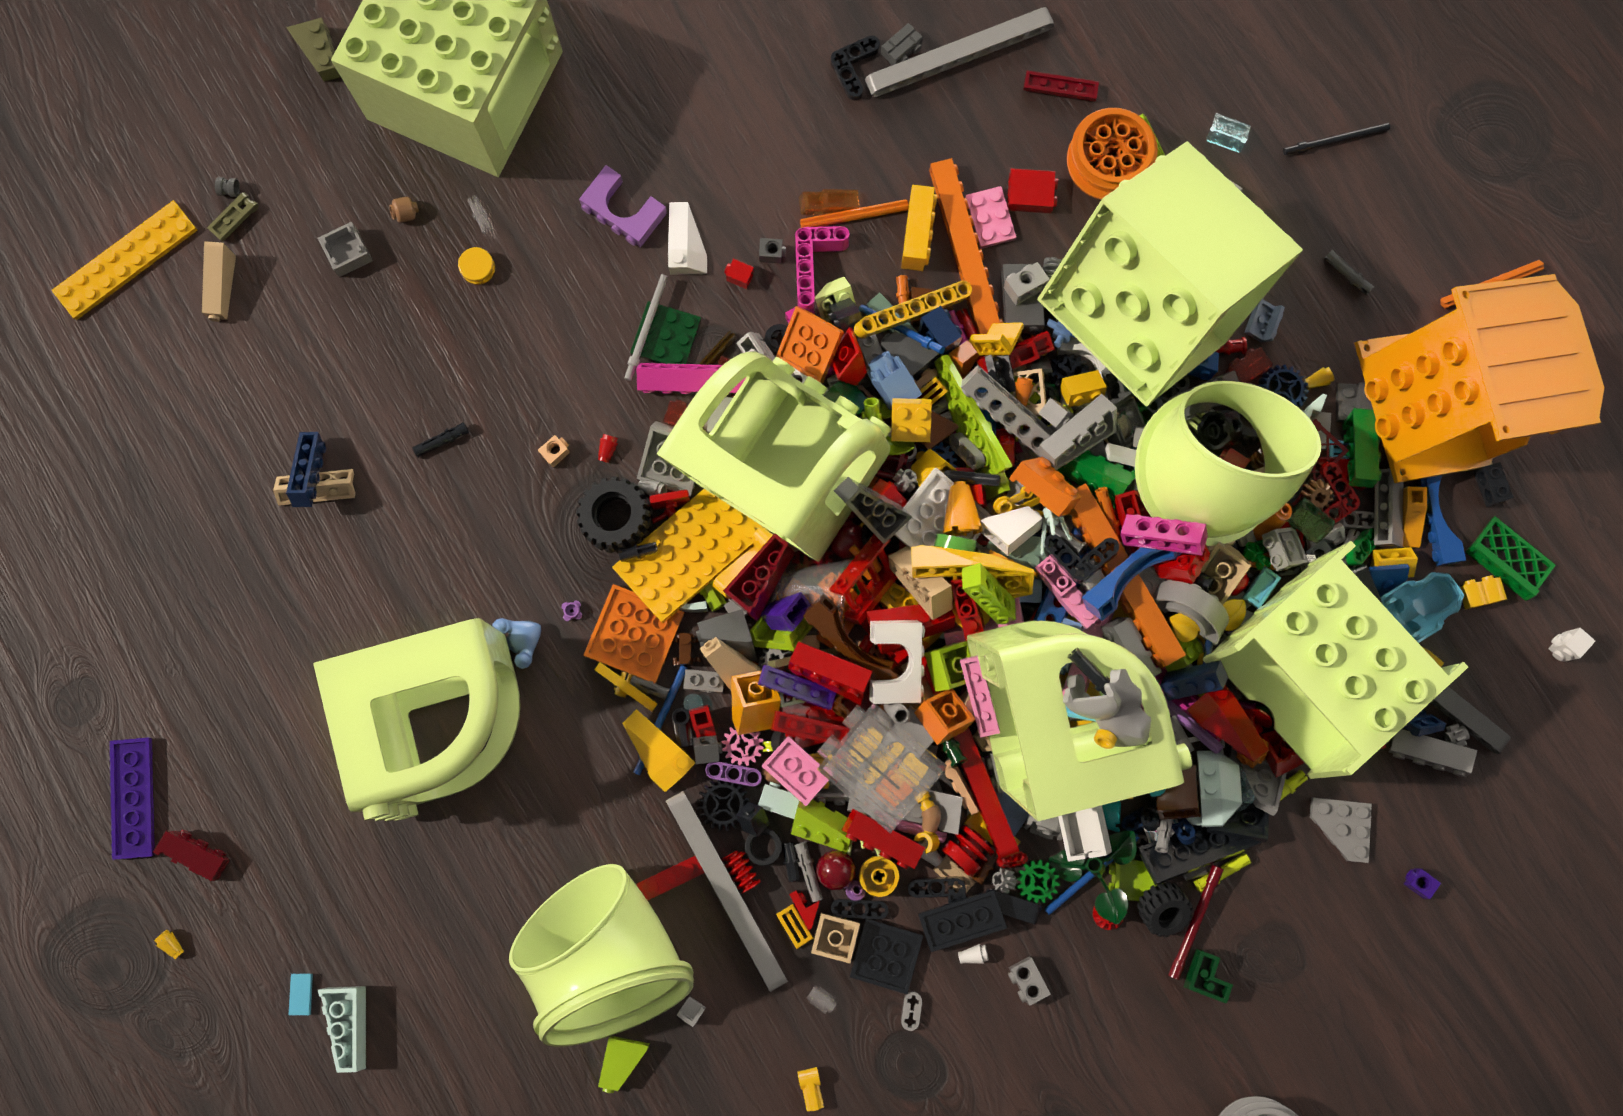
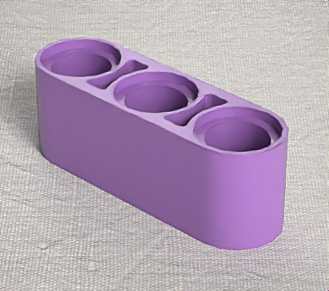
M711 762L706 766L707 776L715 780L751 787L758 786L762 781L761 773L754 768L722 762ZM712 765L720 767V773L716 776H712L709 772ZM733 768L739 770V777L735 780L729 778V771ZM751 772H755L759 776L756 783L748 781V775Z

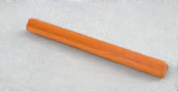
M905 199L804 218L800 220L801 228L821 227L907 211L909 204Z
M1537 260L1479 284L1524 278L1542 271L1544 263ZM1453 294L1440 299L1441 306L1444 308L1456 305Z

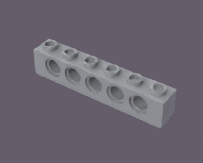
M977 365L962 380V392L967 397H972L976 400V404L982 410L986 409L994 421H1000L1009 434L1016 435L1023 446H1028L1037 458L1040 457V444L1055 432ZM986 388L987 391L985 393H980L978 389ZM995 400H999L1001 404L994 405L992 404V402ZM1014 413L1015 416L1007 417L1006 414ZM1022 425L1029 426V428L1026 430H1023L1020 427ZM1037 437L1043 438L1041 442H1036L1034 439Z

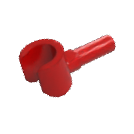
M675 508L666 509L664 513L652 519L653 524L667 516L670 518L677 511Z

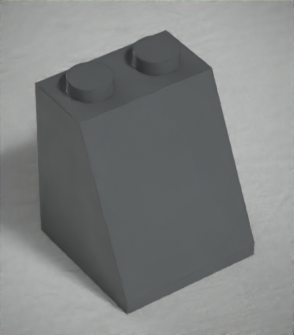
M896 331L891 335L889 333L881 339L882 343L880 346L882 351H889L894 357L899 356L914 380H917L925 370L935 365L934 361L939 357L938 352L932 349L928 350L921 343Z
M742 609L697 623L699 630L696 631L701 647L707 641L717 637L749 660L758 661Z

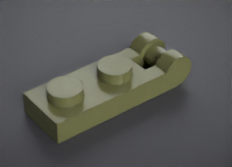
M245 192L241 193L207 229L223 242L251 213L257 211L259 205L255 201H251ZM242 205H246L243 210L240 208Z

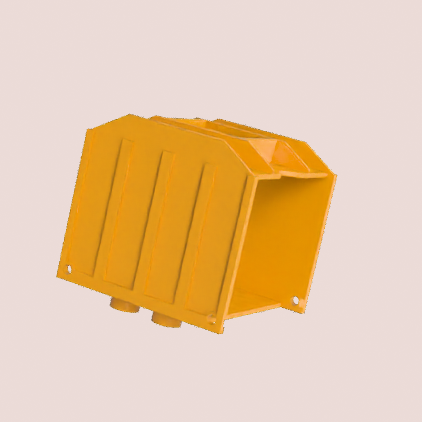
M1555 274L1454 287L1451 291L1456 304V310L1410 334L1368 339L1366 341L1361 340L1354 343L1365 379V395L1371 401L1376 418L1375 430L1378 436L1382 438L1394 483L1479 469L1491 465L1493 458L1527 445L1532 435L1544 433L1552 435L1567 429L1601 423L1599 416L1604 393L1603 381L1580 307L1557 281Z

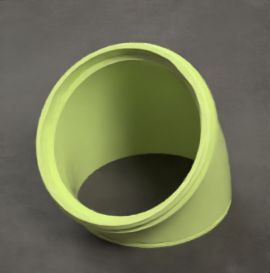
M1235 381L1205 383L1172 398L1148 421L1139 439L1135 457V477L1138 492L1151 517L1206 524L1208 533L1206 546H1215L1219 542L1223 544L1230 543L1245 536L1257 525L1278 512L1295 495L1320 456L1321 441L1317 429L1306 414L1284 397L1248 383ZM1210 402L1228 406L1242 414L1251 423L1259 437L1264 454L1265 473L1237 467L1207 450L1189 430L1185 420V408L1197 403Z
M608 864L591 869L556 891L524 924L515 938L509 954V963L525 985L538 1012V1016L533 1023L534 1031L545 1045L553 1047L572 1046L599 1040L640 1025L682 1001L691 992L694 983V972L688 962L679 960L675 948L653 908L624 868L616 864Z

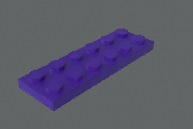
M152 738L110 741L112 860L155 856V853H153L155 846Z

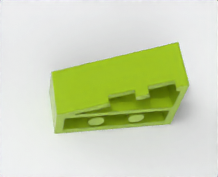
M812 799L807 806L799 801L791 834L847 853L852 840L845 837L847 833L842 831L847 817L838 811L832 812L824 807L825 803L821 801L816 802Z

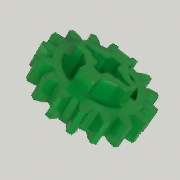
M1031 860V866L1024 864L1025 870L1018 871L1021 877L1016 879L1021 884L1017 885V888L1023 889L1020 893L1021 896L1027 894V901L1033 898L1034 903H1038L1039 899L1042 903H1045L1046 897L1051 900L1053 899L1051 893H1057L1054 887L1060 886V883L1055 882L1059 875L1053 874L1056 870L1055 868H1048L1050 863L1046 862L1043 866L1042 860H1038L1037 864ZM1041 868L1045 871L1038 874L1033 869ZM1026 875L1029 877L1027 885H1025ZM1034 876L1042 879L1040 881L1042 887L1034 885L1036 882ZM1050 878V881H1051V882H1050V887L1048 888V887H1047V880ZM1039 890L1042 894L1034 895L1031 892Z

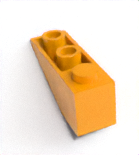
M1408 486L1403 489V547L1420 548L1427 510V487Z

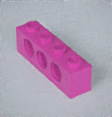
M1127 514L1121 530L1123 545L1203 555L1208 533L1206 524Z

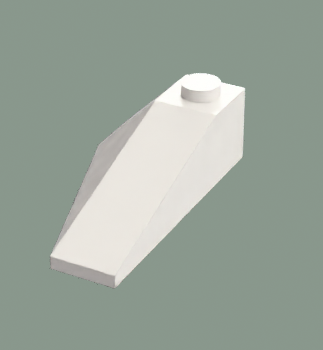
M688 202L669 203L668 268L670 275L707 274V254Z

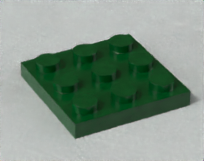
M647 301L633 346L630 351L631 355L634 352L637 340L639 338L642 326L644 324L647 312L649 310L651 304L650 301ZM658 304L640 358L661 364H687L701 317Z

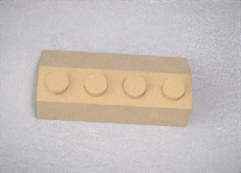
M1217 543L1210 553L1209 560L1201 569V572L1215 579L1209 594L1218 597L1222 605H1224L1252 566L1238 550L1228 543Z

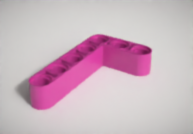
M803 227L796 231L798 306L811 313L815 309L813 252L846 250L849 247L850 235L846 227Z

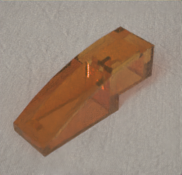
M823 189L821 192L803 191L799 196L801 215L828 214L860 208L858 190Z

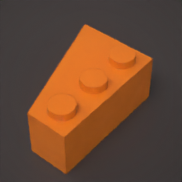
M1043 456L1022 461L1009 478L1012 482L1017 480L1025 486L1024 491L1028 494L1032 492L1040 498L1039 502L1058 517L1069 514L1082 498L1077 493V489L1070 485L1064 479V476L1051 466V462Z

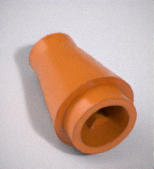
M1018 377L1017 382H1015L1016 399L1024 406H1027L1034 386L1032 384L1033 379Z

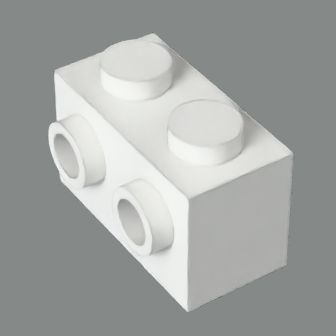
M1577 628L1555 636L1551 641L1553 644L1548 649L1553 652L1552 655L1557 660L1565 662L1581 658L1595 640L1584 630Z

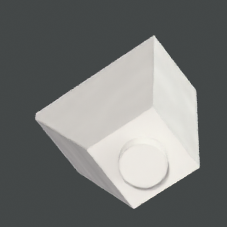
M1026 506L982 519L983 531L981 533L1008 556L1041 529L1042 517L1039 512Z

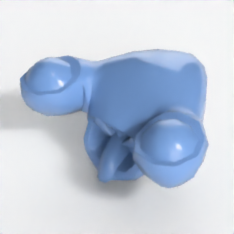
M497 619L492 626L503 634L508 633L506 639L509 650L519 653L514 660L516 666L521 669L529 667L532 663L533 652L540 638L541 625L532 621Z

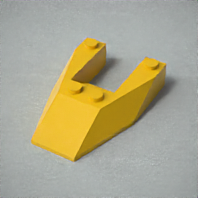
M919 545L911 547L912 578L953 576V578H944L950 584L951 580L962 579V568L981 563L1013 598L1033 594L1034 569L992 554L936 546ZM914 598V605H918L919 603Z

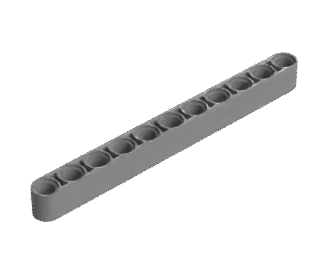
M1043 7L868 75L865 81L872 97H878L1044 33L1054 27V22L1048 9Z
M682 791L666 800L669 809L766 986L772 992L788 982L685 793Z

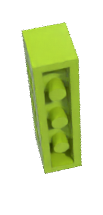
M981 563L962 568L963 590L997 624H1007L1010 621L1016 620L1015 599Z

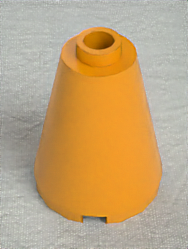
M965 481L954 482V485L950 486L943 534L967 536V533L973 531V535L979 534L983 530L970 486L965 484Z

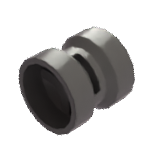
M217 177L215 181L217 196L229 194L230 197H238L240 192L239 180L237 178L227 180L224 177Z

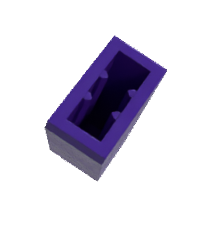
M802 592L769 603L761 613V616L771 630L794 631L804 618L803 615L811 604Z

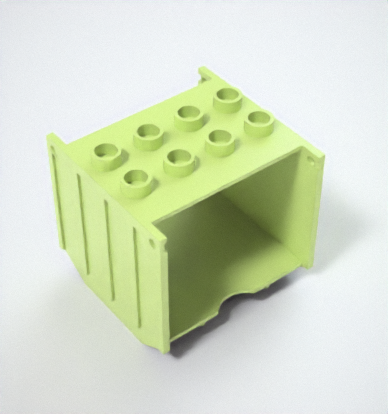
M1352 541L1311 561L1308 564V568L1292 581L1286 583L1266 604L1257 609L1249 619L1228 635L1211 654L1203 658L1205 663L1221 660L1228 679L1235 685L1236 689L1247 700L1258 701L1270 710L1274 719V730L1311 769L1307 773L1310 779L1352 775L1468 668L1464 662L1440 667L1341 559L1356 546Z

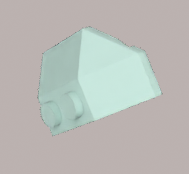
M1197 751L1202 827L1223 826L1242 805L1239 765L1222 753L1215 754L1212 751Z

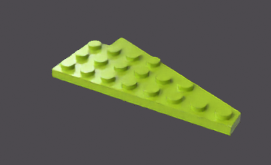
M948 354L943 355L934 363L940 381L948 389V392L944 395L952 421L959 426L956 433L961 432L984 455L985 466L974 471L976 473L998 474L1001 478L999 486L983 485L986 491V502H989L1010 490L1009 479L1006 477L1005 471L1011 468L1012 464L993 433L991 423L985 419L976 401L972 397H967L962 392L961 384L963 379Z

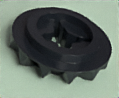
M776 324L766 331L765 343L771 352H778L780 346H778L777 340L774 339L778 338L779 332H781L783 338L788 326Z

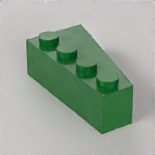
M1354 408L1342 423V429L1346 430L1344 443H1348L1347 449L1349 450L1346 453V458L1350 459L1347 465L1350 486L1373 488L1381 480V470H1379L1381 453L1378 452L1380 437L1375 430L1376 418L1374 411L1370 409Z

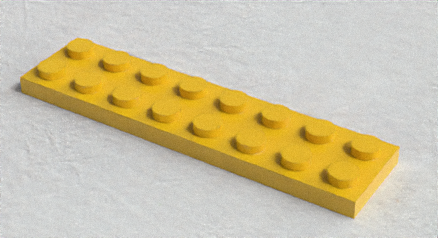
M173 200L52 289V292L75 320H78L198 230Z

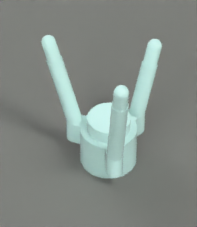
M1046 507L1043 509L1044 517H1042L1041 555H1044L1045 551L1044 542L1047 525L1050 526L1051 534L1054 536L1055 525L1060 521L1068 540H1072L1064 517H1058Z

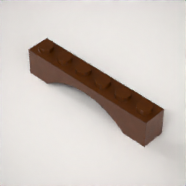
M824 594L808 607L803 615L807 623L814 626L824 639L829 640L839 653H843L848 658L849 662L871 670V680H892L900 677L905 672L895 661L875 657L857 646L842 626L838 607Z

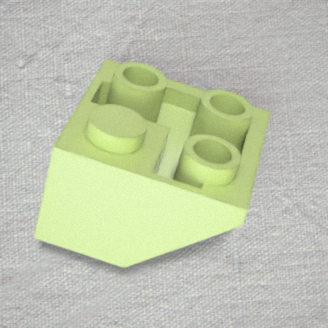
M845 277L827 283L815 297L820 318L830 324L832 323L828 315L831 312L829 305L847 298H851L856 305L851 286Z

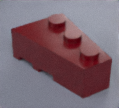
M183 829L181 831H165L153 851L157 855L165 854L172 858L171 862L175 864L179 862L188 867L189 871L210 881H218L230 861L229 858L225 857V852L216 848L215 850L209 848V843L201 839L195 840L190 832Z

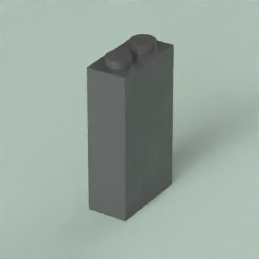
M1003 264L1001 282L1004 323H1023L1024 328L1021 333H1029L1030 335L1042 333L1045 325L1043 305L1037 300L1041 292L1015 305L1004 289L1007 276L1022 271L1028 264Z

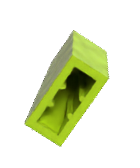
M610 1036L598 1087L603 1088L602 1091L607 1093L618 1091L648 1050L650 1043Z

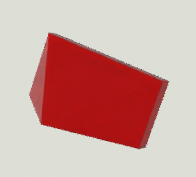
M982 484L970 486L973 499L982 507H987L985 487Z

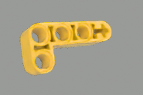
M764 527L758 528L752 537L753 546L715 578L713 587L728 598L723 590L773 534Z

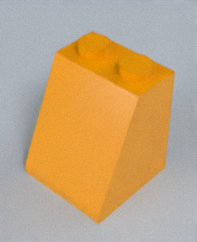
M761 671L731 676L732 720L738 735L771 729L775 710L779 711L781 703L779 693L758 685Z

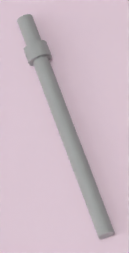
M661 274L634 352L629 357L627 363L629 366L624 377L625 380H632L635 369L640 363L639 358L668 279L666 275Z

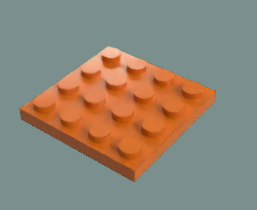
M613 584L584 656L644 680H651L656 684L685 612L678 610L662 624L633 591Z

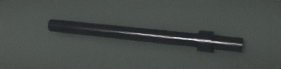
M1390 124L1376 125L1310 142H1298L1294 146L1283 148L1284 155L1297 152L1300 154L1307 152L1309 149L1390 130Z

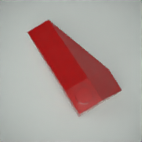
M1226 685L1222 690L1205 693L1186 710L1201 728L1209 730L1216 735V738L1225 741L1234 750L1252 762L1269 751L1238 700Z

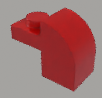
M709 705L689 710L696 737L716 735Z

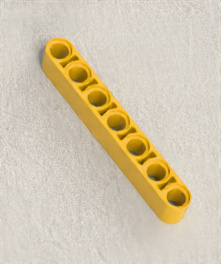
M960 281L868 315L855 324L854 333L859 338H867L923 317L939 306H942L944 309L960 303L972 293V287L967 281Z

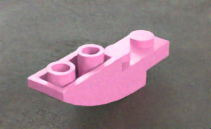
M1050 555L1035 567V570L1055 598L1086 630L1099 620V618L1086 610L1082 599L1084 595L1077 589L1076 583Z

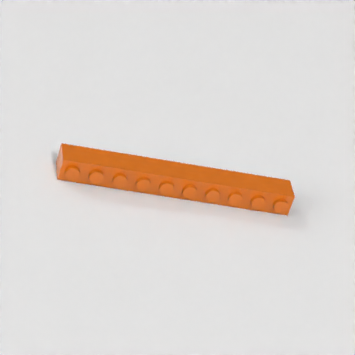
M952 158L931 163L929 172L935 187V193L937 194V200L961 281H967L972 287V293L966 298L977 333L987 334L993 323H1003V320L999 319L997 314L999 313V306L993 300L994 289L992 284L988 283V269L983 266V252L978 249L977 243H979L977 233L973 232L972 226H974L972 215H968L967 209H969L967 198H963L962 192H964L962 181H959L957 177L959 175L957 164L953 163Z
M1085 483L1076 488L1077 493L1082 498L1070 514L1074 526L1077 529L1079 528L1082 533L1083 542H1087L1091 550L1107 538H1113L1119 543L1118 554L1102 567L1101 571L1106 577L1129 556ZM1106 545V550L1102 553L1104 558H1107L1105 553L1108 550L1114 551V545ZM1092 556L1097 563L1101 562L1098 556ZM1139 574L1136 575L1127 584L1120 596L1121 606L1124 612L1129 614L1142 636L1143 645L1152 653L1153 656L1151 658L1154 664L1161 669L1184 657L1186 654Z

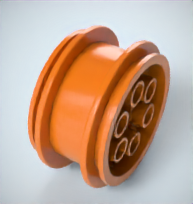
M1105 108L1095 111L1084 118L1074 132L1067 152V167L1070 176L1083 192L1091 197L1102 200V198L1118 188L1121 181L1132 179L1155 163L1158 151L1156 137L1148 123L1139 115L1129 110ZM1104 133L1106 137H1102L1099 134ZM1088 138H1089V139H1091V140L1094 141V142L1091 143V142H1086V141H1087ZM1098 161V165L1093 168L1091 164ZM1117 169L1119 171L1120 177H1115V171Z

